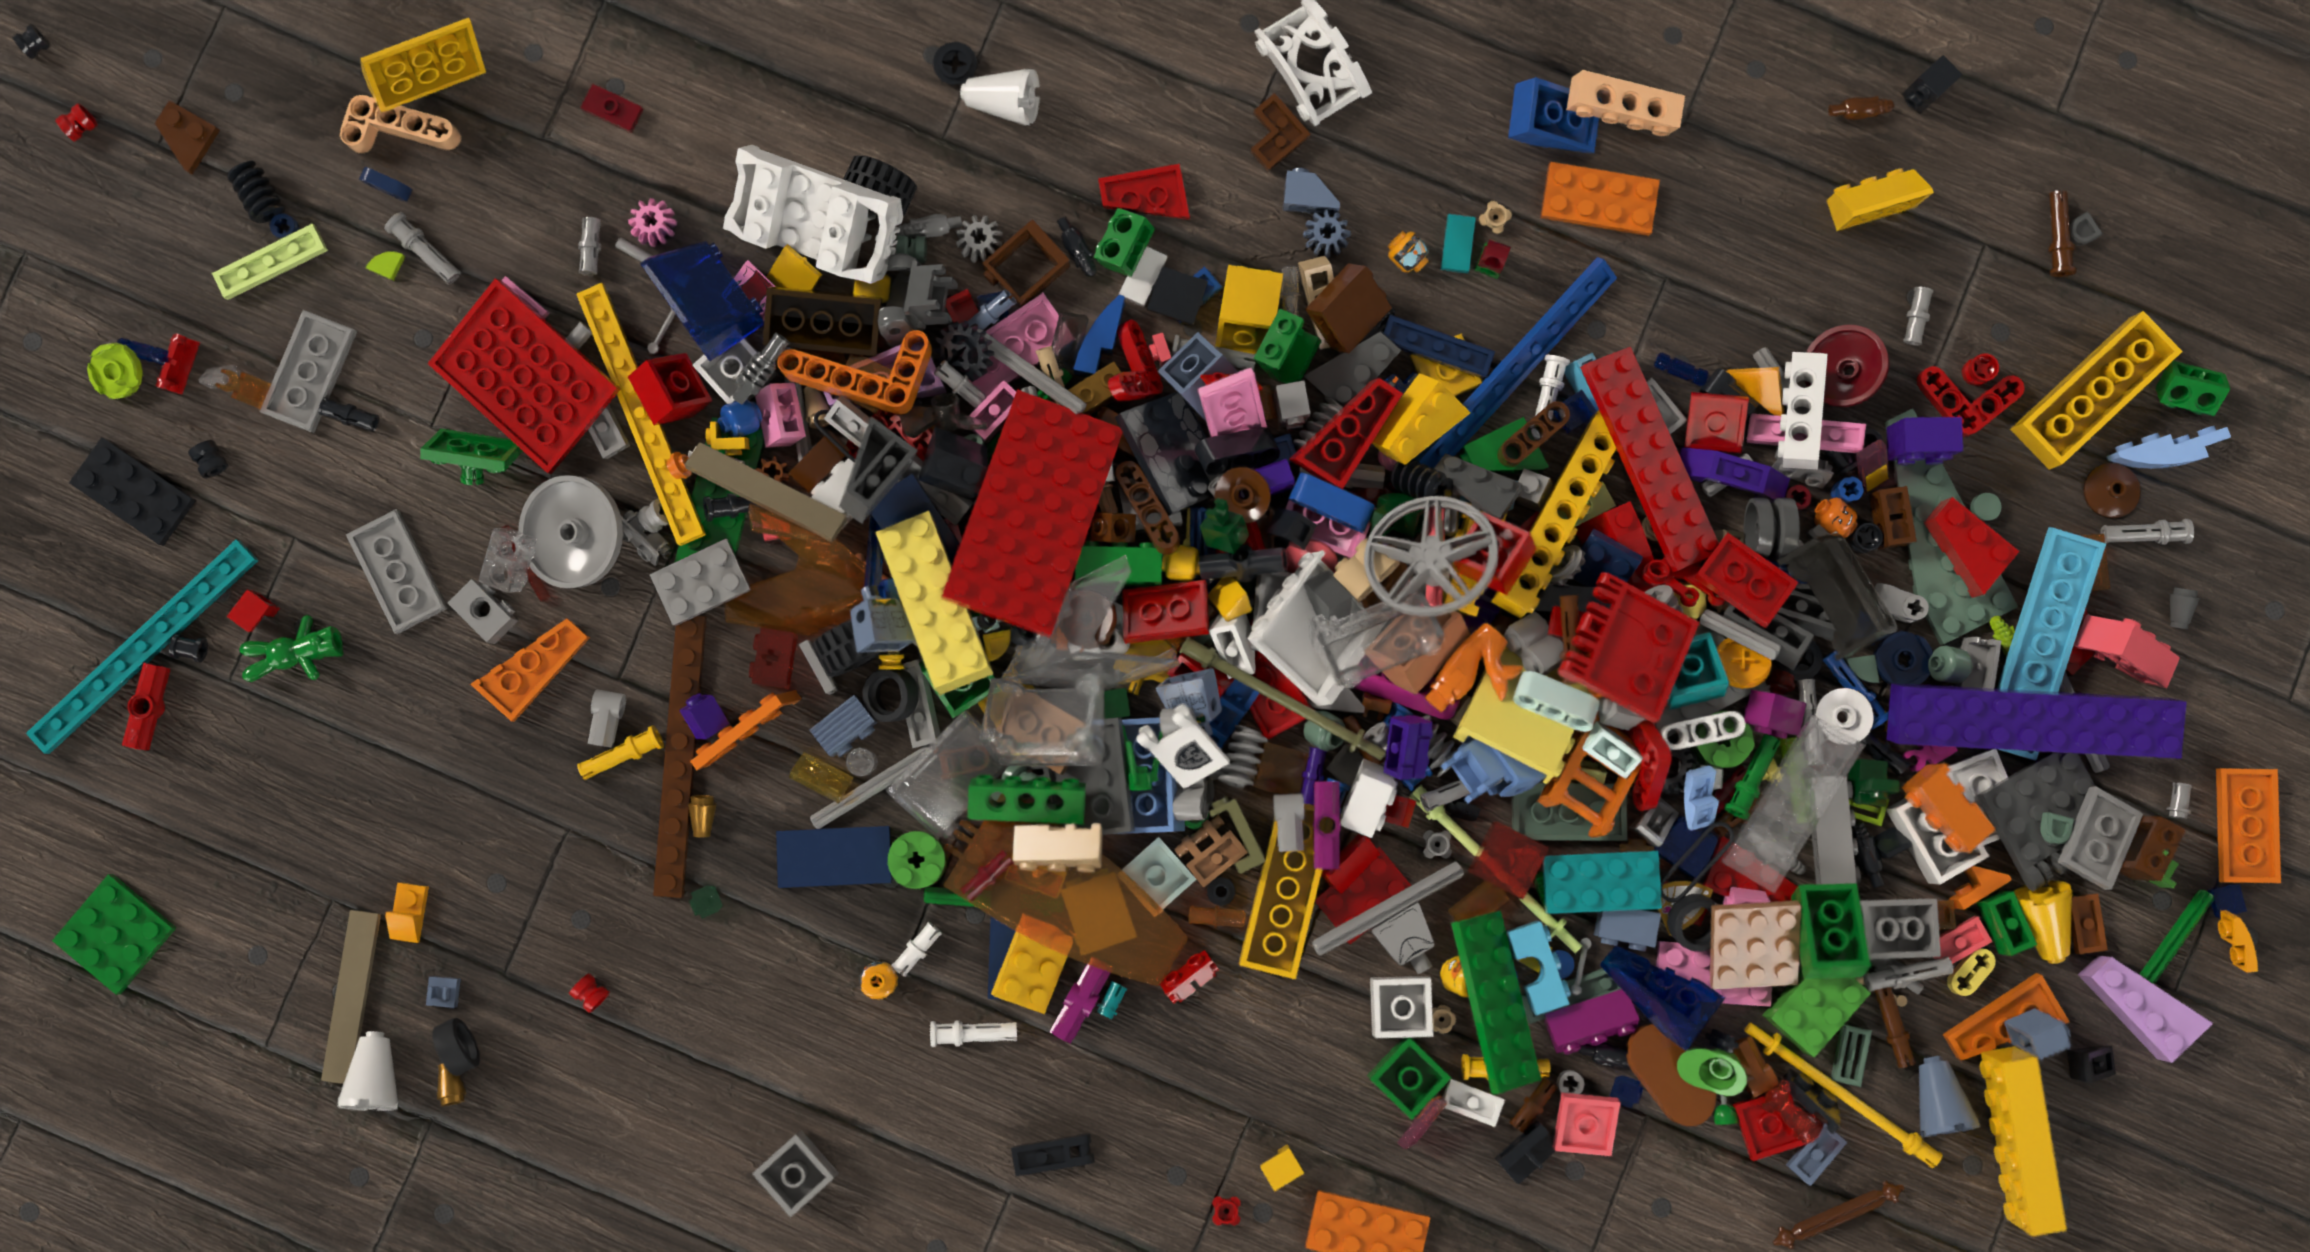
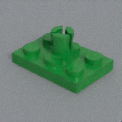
M440 429L420 448V459L430 460L433 464L438 465L446 463L458 465L461 467V483L473 486L472 479H475L476 485L484 482L483 469L490 473L505 472L523 451L510 439Z

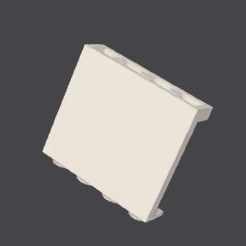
M1323 550L1306 553L1298 561V569L1283 582L1282 586L1284 588L1279 595L1270 600L1267 605V612L1252 625L1253 631L1247 638L1317 706L1334 703L1365 658V653L1376 642L1392 619L1385 611L1370 619L1362 602L1358 603L1353 598L1349 623L1328 634H1324L1304 587L1305 581L1324 571H1329L1332 575L1335 574L1321 561L1325 555Z

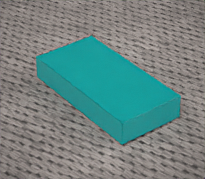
M1447 215L1440 270L1460 273L1469 272L1476 217Z

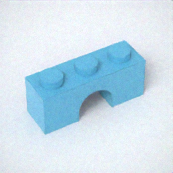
M1534 921L1507 930L1506 933L1513 959L1519 960L1525 957H1534L1540 965L1539 977L1534 982L1523 986L1531 1012L1539 1015L1569 1005L1567 997L1571 996L1566 980L1561 981L1558 969H1561V964L1556 952H1551L1548 942H1551L1552 938L1547 925L1542 926L1541 921Z

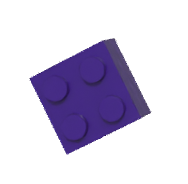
M1962 417L1903 418L1886 427L1888 461L1897 460L1898 465L1915 464V461L1926 460L1927 465L1943 464V460H1951L1953 455L1963 451Z

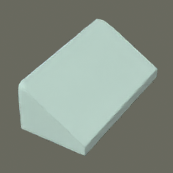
M1596 721L1582 747L1584 751L1625 779L1643 759V756L1635 746L1605 725L1600 724L1599 721Z

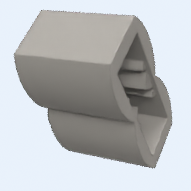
M1536 612L1510 625L1503 637L1508 642L1507 648L1521 658L1526 671H1533L1545 676L1561 666L1563 660L1559 658V654L1563 651V642L1558 637L1547 635L1549 626Z

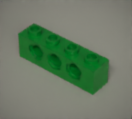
M977 775L976 778H971L969 783L968 819L1083 824L1085 818L1086 783H1080V780L1074 778L1063 779L1062 782H1053L1047 777L1034 778V781L1022 780V777L1019 776L993 779L991 775ZM1001 792L1006 797V800L997 802L992 798L991 794ZM1029 793L1034 797L1035 801L1025 803L1020 799V795ZM1057 794L1063 798L1064 802L1056 805L1051 803L1048 797Z

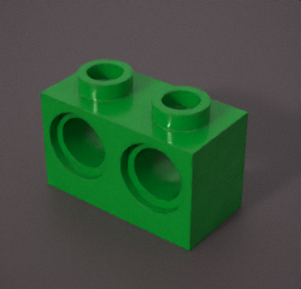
M1117 208L1114 216L1109 220L1108 229L1102 241L1096 247L1094 258L1104 268L1132 277L1155 230L1154 226L1146 217Z
M2172 361L2167 366L2155 387L2159 402L2171 408L2180 407L2188 409L2195 414H2208L2215 416L2230 391L2226 374L2177 361Z

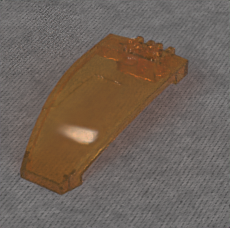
M1001 793V795L997 799V802H1003L1006 800L1004 794ZM967 820L960 821L959 824L975 835L971 839L957 829L953 832L956 838L969 844L964 853L958 851V848L951 844L945 845V850L960 859L945 882L944 887L1004 925L1054 951L1131 980L1160 986L1189 938L1171 916L1111 860L1102 854L1101 868H1095V872H1079L1077 867H1066V871H1050L1048 866H1037V870L1019 869L1020 865L1013 864L995 879L997 882L993 886L990 884L971 902L966 896L974 890V887L966 894L962 893L960 887H963L979 872L977 869L981 865L985 867L1000 850L1003 849L1008 854L1000 864L1008 857H1011L1013 860L1015 826L1049 825L1051 828L1066 827L1060 823L984 820L979 829H977Z

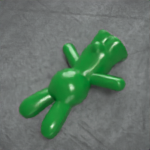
M305 615L301 620L296 640L280 637L272 642H244L239 648L241 654L246 657L266 656V658L248 666L243 671L242 678L247 682H253L275 669L285 670L300 663L311 680H316L319 678L320 673L312 660H321L325 657L334 656L342 657L341 633L333 626L310 633L313 618Z

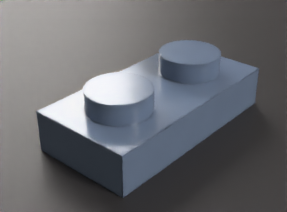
M1824 1122L1807 1139L1808 1144L1802 1145L1786 1164L1790 1170L1809 1186L1814 1183L1847 1144L1836 1132L1834 1134L1830 1133L1826 1129L1828 1125Z

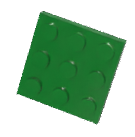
M108 874L52 941L115 995H118L126 989L177 927L114 874Z

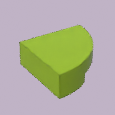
M384 252L375 256L367 264L366 269L394 281L406 256L398 252Z

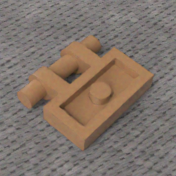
M1216 815L1210 821L1207 819L1201 824L1202 827L1190 837L1186 835L1181 839L1182 843L1174 848V851L1180 858L1189 851L1193 855L1194 859L1187 863L1186 866L1202 887H1205L1233 865L1234 862L1248 853L1231 830L1222 837L1216 831L1225 824L1219 815ZM1210 836L1214 843L1203 852H1200L1197 845Z

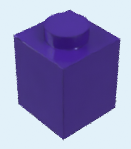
M696 694L686 700L687 705L679 710L696 739H708L729 725L727 718L713 695Z

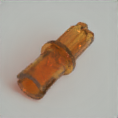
M1217 905L1215 908L1190 906L1189 924L1214 925V928H1217L1218 925L1244 927L1246 913L1243 910L1219 909Z

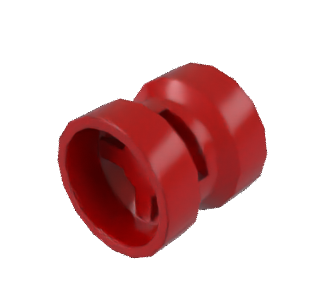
M80 103L74 105L71 108V112L67 115L62 114L55 119L60 129L74 142L82 138L83 132L86 130L91 131L98 126L94 117Z
M1982 353L1964 364L1962 376L1968 384L1980 386L1997 376L1999 363L1993 355Z
M588 973L575 984L569 994L575 1000H584L583 1008L588 1013H591L608 997L610 992L604 986L597 988L596 978Z

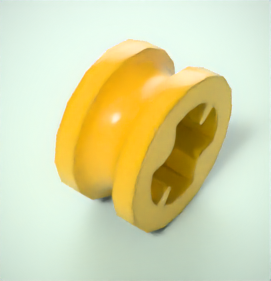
M903 654L878 655L882 661L879 669H904V665L901 664V660L904 658Z

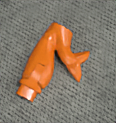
M1483 623L1447 660L1437 675L1435 682L1430 685L1431 691L1424 699L1441 713L1449 704L1453 706L1455 700L1465 696L1473 686L1480 659L1483 657L1491 684L1500 701H1502L1508 691V680L1516 678L1521 673L1523 666L1501 664V656L1508 642L1492 626Z

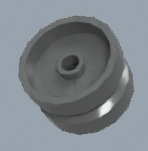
M1767 498L1749 499L1744 515V544L1765 559H1768L1770 554L1775 560L1793 559L1799 542V514L1795 500L1792 498H1777L1771 504Z

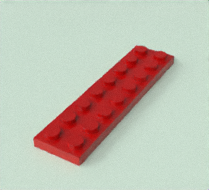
M1631 346L1584 364L1580 367L1672 573L1708 558L1719 542Z

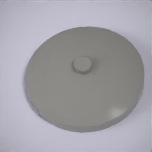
M566 475L554 477L543 482L528 497L520 515L518 532L522 554L531 570L548 584L560 588L589 586L602 579L611 570L619 556L623 541V525L620 511L609 492L591 479Z

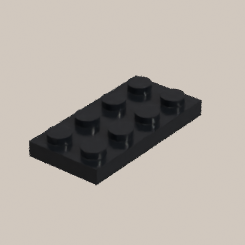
M101 437L69 482L161 546L166 544L196 502L194 498L103 437Z

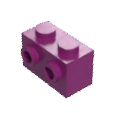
M1751 690L1749 701L1745 708L1744 721L1746 724L1755 726V732L1768 734L1773 737L1787 739L1788 734L1799 736L1806 703L1774 693Z

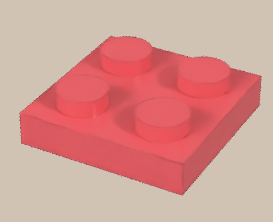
M1561 1093L1553 1141L1555 1151L1611 1156L1620 1108L1619 1099Z

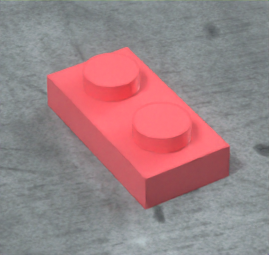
M1973 916L1939 935L1941 957L1933 958L1940 959L1947 956L1953 964L1993 941L1979 917Z

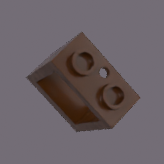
M1032 219L983 262L985 270L983 275L992 286L998 284L1002 290H1008L1012 295L1007 299L1014 297L1016 305L1021 308L1070 267V259ZM1031 239L1055 267L1020 296L996 268Z
M2142 816L2119 873L2132 880L2162 881L2186 829L2161 816ZM2165 849H2168V855L2164 854Z

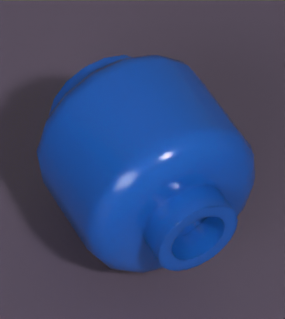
M748 399L743 405L737 401L724 405L720 411V418H718V425L724 434L728 433L732 438L744 437L756 432L759 429L760 422H762V414L758 405L753 401L750 402Z

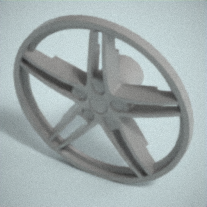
M1442 496L1414 499L1390 511L1378 522L1371 532L1364 553L1366 575L1377 596L1390 607L1416 616L1447 614L1472 602L1488 586L1495 573L1498 561V545L1495 533L1485 516L1476 508L1463 501ZM1432 507H1435L1436 536H1428L1429 514ZM1425 508L1421 543L1382 536L1388 527L1399 518L1413 511ZM1441 508L1453 509L1467 515L1483 531L1443 542ZM1486 537V538H1484V539H1481V540H1477V541L1472 542L1473 540ZM1378 542L1392 544V546L1410 549V551L1406 552L1397 548L1378 544ZM1489 546V559L1486 570L1477 585L1469 591L1461 577L1452 567V563L1476 554V551ZM1375 552L1388 555V558L1411 564L1390 594L1384 590L1376 577L1374 570ZM1414 573L1417 574L1395 599V595L1405 586ZM1450 575L1466 595L1462 597L1448 581ZM1424 583L1432 587L1441 586L1447 594H1450L1455 599L1451 603L1436 607H1418L1404 603Z

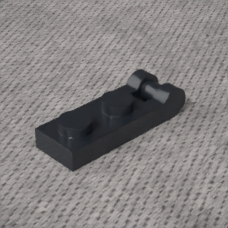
M1083 1133L1075 1136L1012 1146L1011 1152L1015 1177L1094 1163V1153L1090 1152L1089 1143L1092 1142L1091 1134ZM1078 1146L1079 1155L1071 1157L1070 1147Z

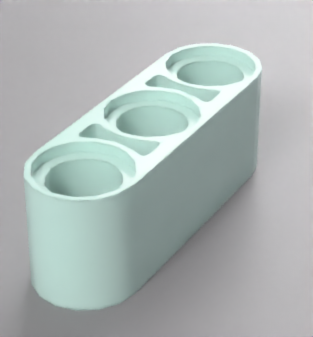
M1525 671L1521 674L1513 698L1514 703L1526 710L1583 732L1592 730L1600 704L1599 700L1590 694L1533 671Z

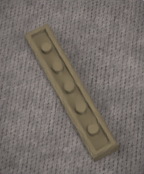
M700 442L684 464L687 470L832 543L847 521L846 515Z
M350 910L321 1081L340 1084L345 1082L359 1038L361 1037L381 913Z

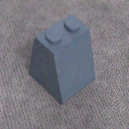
M1199 332L1158 370L1165 380L1205 421L1206 418L1198 389L1206 386L1200 376L1216 372L1223 374L1238 373L1230 362Z

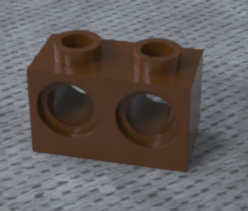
M1907 486L1882 489L1869 494L1873 522L1883 533V541L1878 550L1906 546L1917 542Z

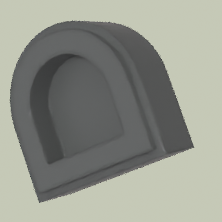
M2088 211L2069 223L2070 241L2074 245H2086L2103 235Z

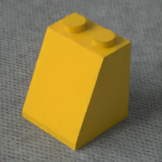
M1228 265L1215 347L1251 354L1257 353L1278 312L1283 273Z

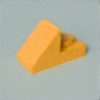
M397 883L393 911H388L385 915L390 939L420 943L429 886Z

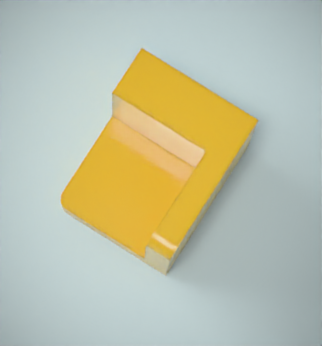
M1288 1144L1278 1150L1279 1154L1260 1166L1274 1191L1304 1174Z

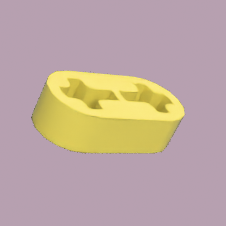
M1980 948L1964 957L1953 969V974L1947 978V985L1951 992L1962 996L1974 993L1995 967L1996 960L1992 952ZM1976 956H1985V957L1983 958V962L1985 963V966H1984V967H1983V966H1977V967L1973 970V968H1974V967L1977 965V963H1978V961L1975 959V957H1976ZM1968 974H1970L1965 980L1967 987L1958 988L1960 984L1957 981L1958 977L1965 978Z

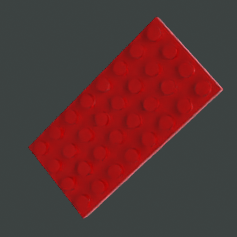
M1017 389L941 599L1050 638L1123 433L1121 428L1083 413L1075 414L1067 407Z

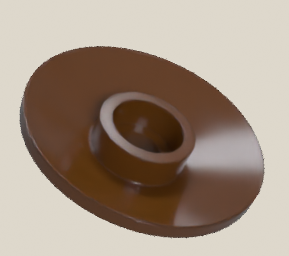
M2106 463L2094 468L2088 474L2083 489L2085 500L2091 510L2105 518H2119L2129 514L2137 506L2141 493L2136 475L2129 468L2118 463ZM2114 484L2119 487V494L2113 491Z
M1236 467L1224 473L1218 480L1215 487V500L1217 498L1227 500L1228 511L1243 515L1247 524L1258 520L1265 514L1270 505L1271 492L1268 482L1258 471L1248 467ZM1242 489L1249 491V498L1241 496Z

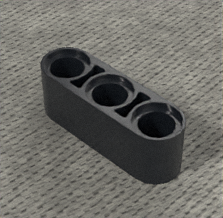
M1266 427L1206 438L1195 447V453L1204 472L1210 476L1224 474L1236 467L1253 468L1267 465L1276 461L1280 456V450L1270 430Z

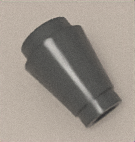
M2174 587L2173 594H2170V627L2188 629L2200 598H2197L2198 591Z

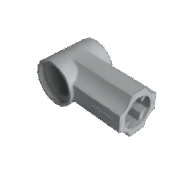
M599 689L594 692L591 702L593 718L588 744L614 748L618 722L625 711V694Z
M1303 794L1274 795V818L1277 821L1279 851L1304 850L1302 820H1304Z

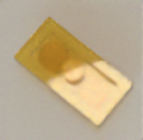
M805 752L798 759L789 775V778L837 803H840L854 778Z

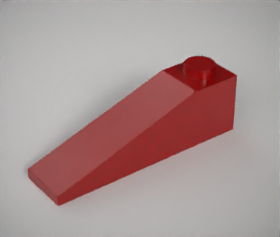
M1631 501L1576 526L1578 529L1576 535L1581 546L1594 528L1643 556L1641 563L1627 583L1644 593L1656 587L1648 584L1642 576L1644 566L1654 560V557Z

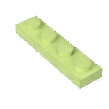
M311 224L213 272L212 275L223 298L229 300L328 251L317 227Z

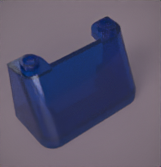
M706 241L648 257L640 265L709 362L764 325V320L760 316V313L764 310L754 297L749 300L721 262L720 258L723 255L714 242L709 245Z

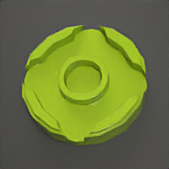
M119 343L100 345L93 350L90 355L92 358L91 363H88L87 372L89 380L97 392L105 394L111 399L129 397L138 390L142 383L143 370L141 362L133 350Z

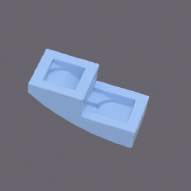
M1710 765L1686 771L1684 806L1687 827L1691 831L1710 826L1715 822L1719 801L1712 796L1717 771Z

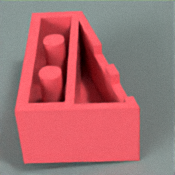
M2086 615L2073 645L2079 649L2096 651L2094 657L2101 661H2104L2105 657L2111 659L2116 663L2115 668L2141 683L2163 688L2168 687L2180 659L2179 656L2170 650L2171 646L2157 641L2155 634L2141 629L2140 623L2127 618L2122 622Z

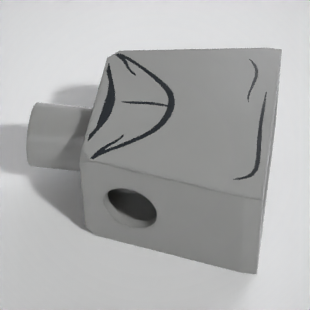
M1418 902L1369 929L1399 966L1410 961L1417 974H1421L1432 967L1425 952L1435 945Z

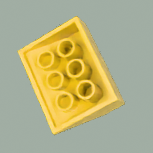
M469 17L360 58L366 83L381 113L486 73Z

